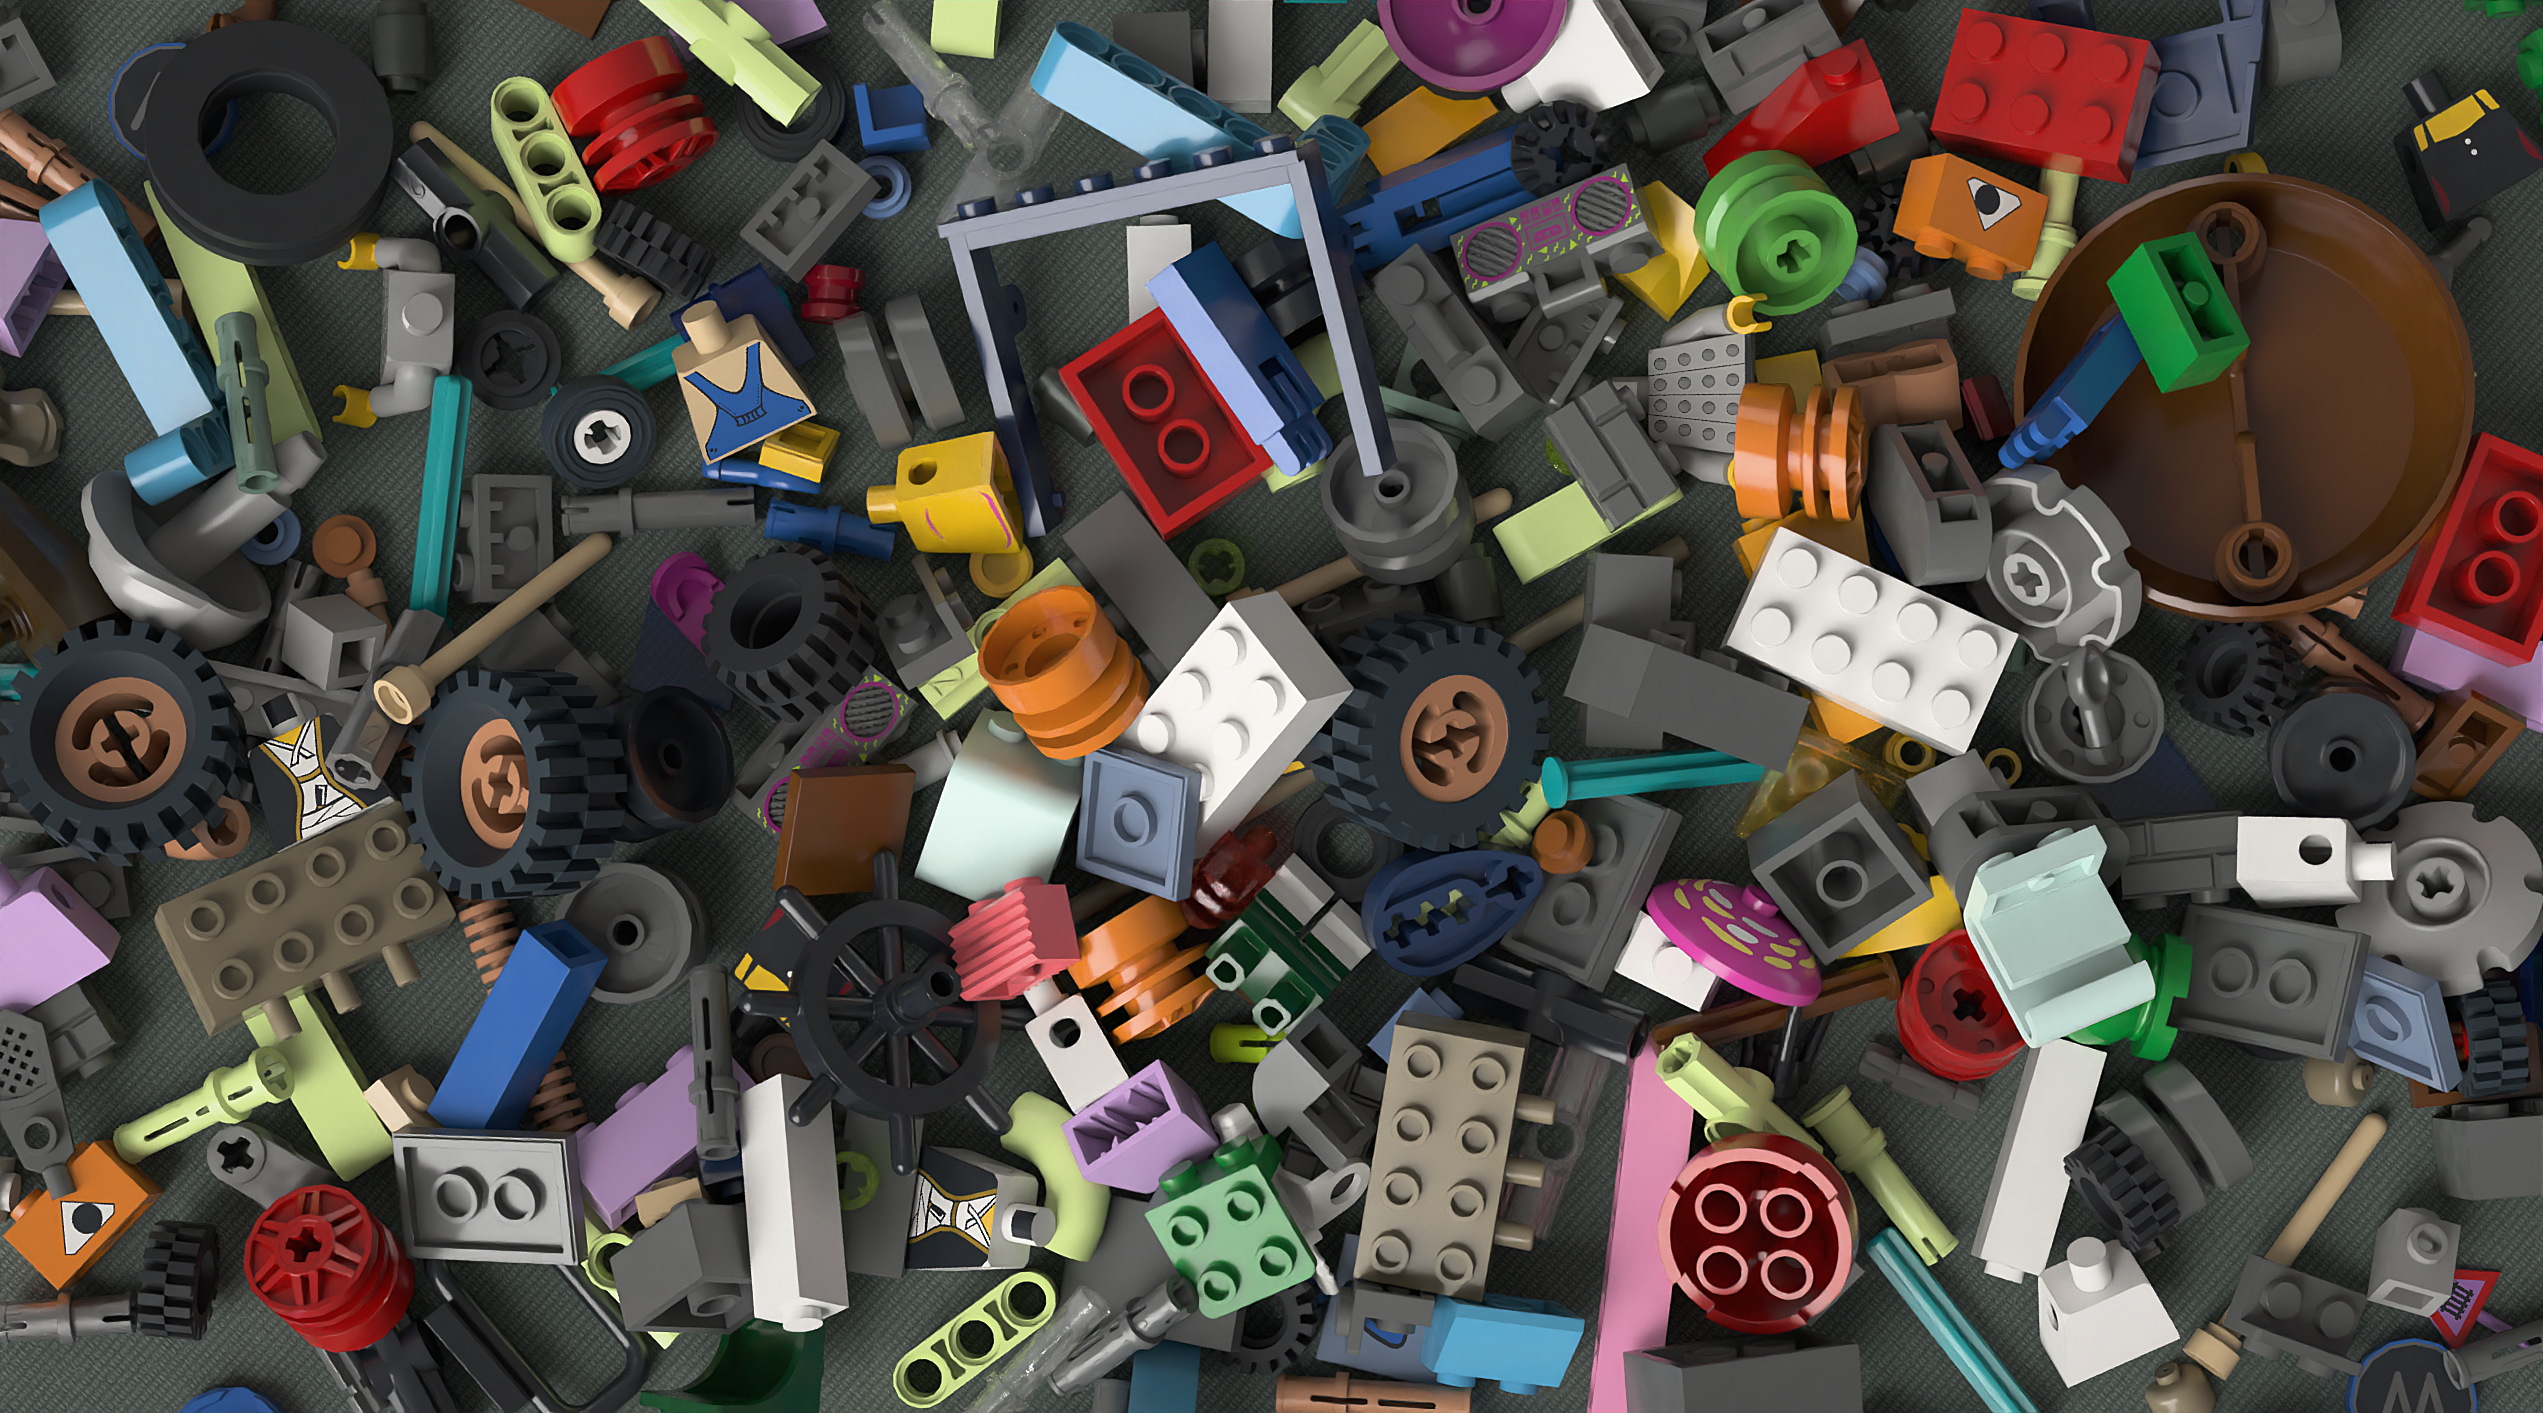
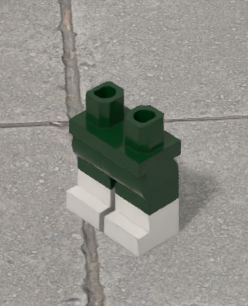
M1295 853L1285 860L1256 889L1222 931L1218 939L1204 953L1211 960L1206 969V975L1222 990L1234 991L1239 987L1256 1004L1252 1009L1253 1021L1269 1036H1275L1282 1030L1288 1035L1325 1001L1348 973L1372 950V947L1365 938L1361 917L1342 899L1335 903L1301 938L1297 936L1301 929L1327 903L1335 892Z

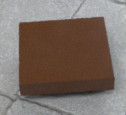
M906 763L791 769L772 888L777 892L783 885H793L804 896L874 891L872 857L876 851L884 848L890 849L896 854L899 874L916 772Z

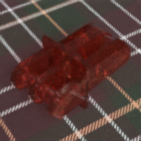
M1255 825L1241 840L1228 830L1193 865L1190 897L1180 900V911L1187 923L1199 929L1218 927L1224 919H1233L1242 912L1252 898L1276 875L1265 864V861L1277 847L1275 835L1268 828L1262 825Z

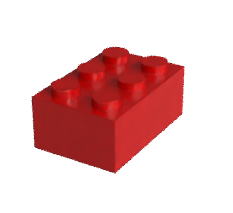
M1963 8L1930 130L1944 149L1948 151L2129 185L2159 75L2161 61L2148 40Z
M1160 306L1058 370L1062 383L1165 542L1273 474L1274 463L1261 444L1257 446Z
M2483 431L2471 436L2460 477L2442 513L2419 544L2390 615L2391 619L2508 668L2532 661L2543 634V456Z

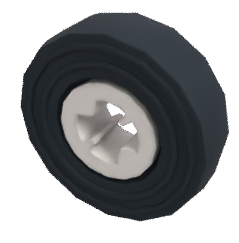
M599 373L578 377L560 388L546 405L540 425L543 451L556 471L578 486L594 489L621 485L638 474L652 456L657 439L654 412L639 389L620 377ZM598 420H602L607 427H613L612 430H604L608 437L599 443H595L590 436H585V433L593 434L589 426Z

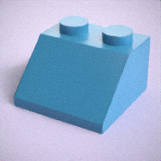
M1485 1292L1482 1302L1433 1293L1435 1303L1431 1327L1425 1326L1420 1362L1432 1372H1437V1382L1459 1387H1475L1476 1377L1500 1380L1499 1389L1524 1395H1537L1539 1385L1559 1387L1583 1334L1585 1319L1552 1300Z

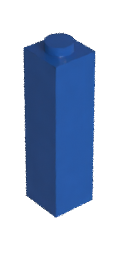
M564 918L524 929L427 1112L445 1128L516 1130L609 957Z

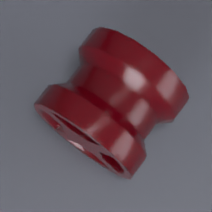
M814 265L803 277V282L808 286L809 293L808 300L801 305V320L816 324L833 325V321L862 310L864 311L858 302L859 292L866 287V271L843 266Z

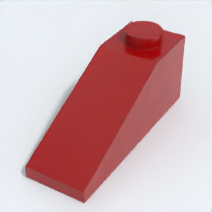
M1863 38L1805 62L1702 156L1710 178L1715 177L1728 163L1756 151L1782 150L1802 157L1813 168L1899 132L1900 129L1882 78Z

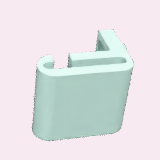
M984 707L951 767L914 877L975 902L1003 897L1005 895V884L1024 877H1041L1043 885H1051L1049 881L1053 870L1060 861L1081 803L1085 756L1067 760L1046 757L1032 744L1027 737L1026 731L1014 720L1013 713L1007 711L995 712Z
M2095 825L2076 833L2071 828L2058 830L2041 840L2037 845V849L2017 857L2013 853L2008 852L1989 859L1979 867L1978 873L1975 874L1964 910V923L1970 940L2021 1036L2032 1049L2150 1001L2155 997V984L2146 960L2133 964L2123 944L2129 942L2131 933L2098 874L2107 845Z

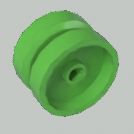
M1782 150L1756 151L1728 163L1708 182L1695 208L1693 233L1700 253L1720 275L1722 281L1736 297L1755 293H1765L1767 295V300L1756 301L1753 305L1752 310L1769 316L1797 314L1822 302L1843 282L1855 260L1858 233L1852 213L1802 157Z

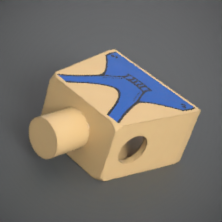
M712 300L695 304L683 313L681 320L691 340L677 346L671 354L692 425L707 466L817 414L804 380L753 314H745L726 323L717 303Z

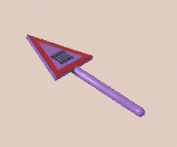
M2455 1269L2451 1297L2429 1317L2450 1349H2457L2463 1346L2475 1321L2497 1333L2513 1328L2482 1310L2501 1272ZM2525 1341L2517 1345L2527 1348L2530 1346V1343Z

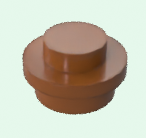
M337 515L326 520L317 529L313 538L312 550L317 564L323 571L333 577L347 579V575L358 570L370 568L373 565L378 552V542L373 529L362 519L352 515Z
M1566 810L1555 812L1544 819L1537 828L1532 842L1533 857L1540 865L1539 867L1556 875L1574 873L1581 870L1589 862L1594 851V837L1587 822L1581 816Z

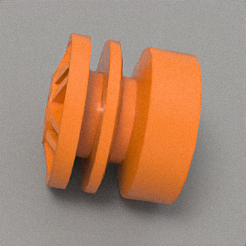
M1747 382L1743 386L1739 400L1734 446L1735 494L1738 512L1741 517L1785 519L1789 514L1795 491H1802L1805 511L1810 520H1821L1824 516L1828 492H1830L1831 509L1834 519L1836 521H1853L1857 514L1860 493L1866 481L1869 457L1868 426L1863 414L1861 391L1858 385L1841 384L1837 388L1833 413L1831 414L1829 392L1825 384H1815L1811 388L1805 413H1797L1794 392L1789 383Z
M1059 585L1043 589L1017 602L997 619L984 637L977 657L980 675L998 699L1013 712L1014 720L1026 731L1027 737L1042 754L1050 758L1067 760L1085 756L1111 743L1134 722L1145 706L1150 689L1147 670L1143 664L1132 654V650L1127 642L1116 634L1114 624L1094 596L1079 586Z
M1153 894L1078 940L1082 961L1075 962V965L1067 967L1078 988L1083 990L1108 981L1114 990L1094 1010L1097 1019L1100 1020L1123 1006L1131 1018L1107 1034L1115 1048L1126 1042L1155 1036L1204 1006L1205 1002L1218 988L1206 974L1196 979L1189 968L1191 964L1206 956L1204 953L1210 947L1209 944H1198L1179 952L1173 942L1194 921L1182 900L1173 901Z

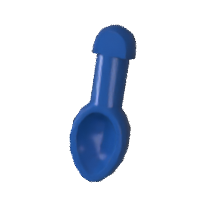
M727 456L708 466L703 459L701 465L704 477L725 482L809 494H820L824 484L822 479L820 483L761 465L758 460Z

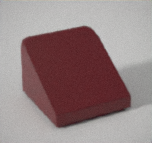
M1990 374L1962 381L1959 384L1962 418L1971 445L1979 448L2010 436L2015 429L2014 419L1997 377Z

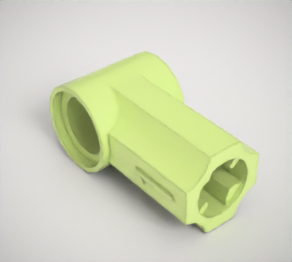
M1364 19L1319 67L1316 65L1311 66L1293 83L1283 95L1277 107L1304 132L1320 116L1325 114L1339 116L1353 122L1361 112L1362 108L1360 105L1402 61L1392 50L1383 30Z

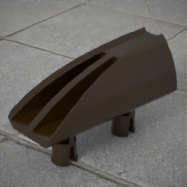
M0 481V650L16 641L40 671L42 667L32 655L45 644L56 656L69 647L62 634L79 627L86 637L91 640L99 637L96 622L115 620L125 634H130L132 619L122 612L105 593L101 582L89 564V553L47 514Z

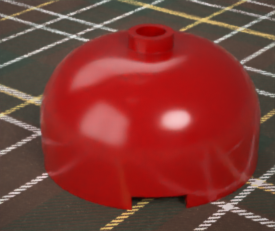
M1745 1132L1727 1136L1713 1142L1694 1155L1683 1167L1666 1194L1660 1209L1657 1225L1660 1258L1671 1283L1675 1284L1677 1282L1690 1299L1707 1311L1704 1316L1707 1319L1726 1328L1751 1334H1775L1794 1330L1807 1324L1810 1318L1825 1309L1840 1294L1852 1270L1858 1251L1860 1234L1856 1203L1845 1179L1837 1168L1823 1154L1810 1145L1790 1136L1772 1132ZM1786 1256L1797 1259L1804 1268H1795L1788 1265L1784 1261Z

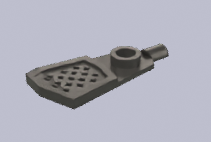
M3 1009L0 1011V1052L4 1053L3 1057H0V1083L4 1081L5 1084L3 1087L0 1086V1122L24 1168L42 1173L53 1201L77 1192L67 1166V1162L76 1149L47 1025L42 1021L12 1009ZM10 1028L14 1029L13 1034L9 1033ZM23 1033L27 1034L25 1039L21 1038ZM6 1040L10 1041L8 1046L4 1045ZM18 1045L21 1046L20 1051L16 1050ZM29 1050L33 1051L32 1056L28 1055ZM12 1057L16 1058L14 1063L10 1062ZM24 1062L28 1064L26 1068L22 1067ZM35 1068H39L38 1074L34 1072ZM7 1069L11 1070L9 1075L5 1074ZM18 1074L22 1075L21 1080L17 1079ZM30 1079L34 1081L33 1085L29 1084ZM13 1086L17 1087L15 1092L11 1091ZM37 1123L45 1125L50 1132V1140L43 1148L35 1147L30 1141V1131Z

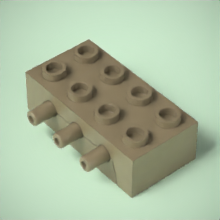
M400 800L159 905L154 923L209 1037L265 1013L278 1041L282 1042L293 1038L302 1032V1028L289 1001L325 985L339 1014L350 1012L359 1007L362 1001L349 974L382 959H385L398 987L409 985L421 977L408 947L446 931L455 918L456 913L443 887L437 883L439 879L435 871L428 872L420 860L425 852L422 844H412L407 829L412 824L406 812L403 811V805Z
M1402 1011L1394 1027L1353 1278L1482 1302L1489 1284L1495 1245L1527 1251L1532 1250L1536 1231L1534 1225L1500 1219L1506 1182L1541 1188L1546 1173V1163L1510 1156L1516 1120L1522 1119L1551 1125L1554 1123L1557 1109L1556 1099L1521 1093L1531 1033L1414 1011Z

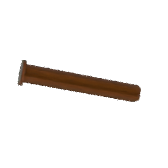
M1886 951L1875 953L1871 961L1821 975L1822 990L1811 1005L1803 1006L1800 1021L1883 996L1889 1001L1899 999L1901 994L1900 979L1891 956ZM1753 995L1656 1024L1649 1034L1651 1046L1658 1058L1659 1054L1672 1044L1675 1037L1693 1032L1710 1048L1783 1027L1789 1005L1776 1003Z

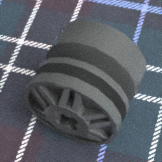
M2110 649L2102 653L2107 661L2111 677L2110 695L2105 706L2111 736L2117 740L2118 745L2117 756L2109 765L2098 766L2091 764L2084 755L2083 747L2086 746L2085 735L2082 736L2075 731L2079 720L2072 715L2074 708L2079 710V706L2074 703L2068 692V666L2062 665L2069 661L2071 653L2049 664L2028 685L2019 707V736L2029 759L2049 778L2067 785L2087 784L2091 787H2100L2136 772L2155 753L2164 730V701L2153 677L2133 658Z

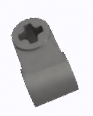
M254 1122L239 1123L219 1131L211 1139L207 1149V1163L212 1173L221 1181L254 1199L265 1210L276 1199L300 1187L322 1184L332 1186L338 1176L326 1160L307 1149L288 1142L264 1126ZM247 1139L251 1142L247 1153L255 1160L254 1162H248L237 1167L233 1163L237 1153L230 1147V1144Z

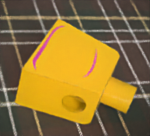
M994 431L904 449L898 456L896 484L870 486L867 490V510L872 524L904 522L916 548L922 552H1022L1024 518L1008 460Z

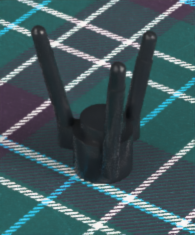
M1740 988L1741 999L1754 995ZM1789 1006L1780 1042L1763 1040L1761 1051H1757L1756 1035L1743 1038L1739 1067L1750 1068L1767 1076L1774 1084V1097L1797 1100L1800 1083L1808 1084L1812 1062L1835 1011L1816 1017L1800 1054L1801 1048L1794 1046L1803 1006Z

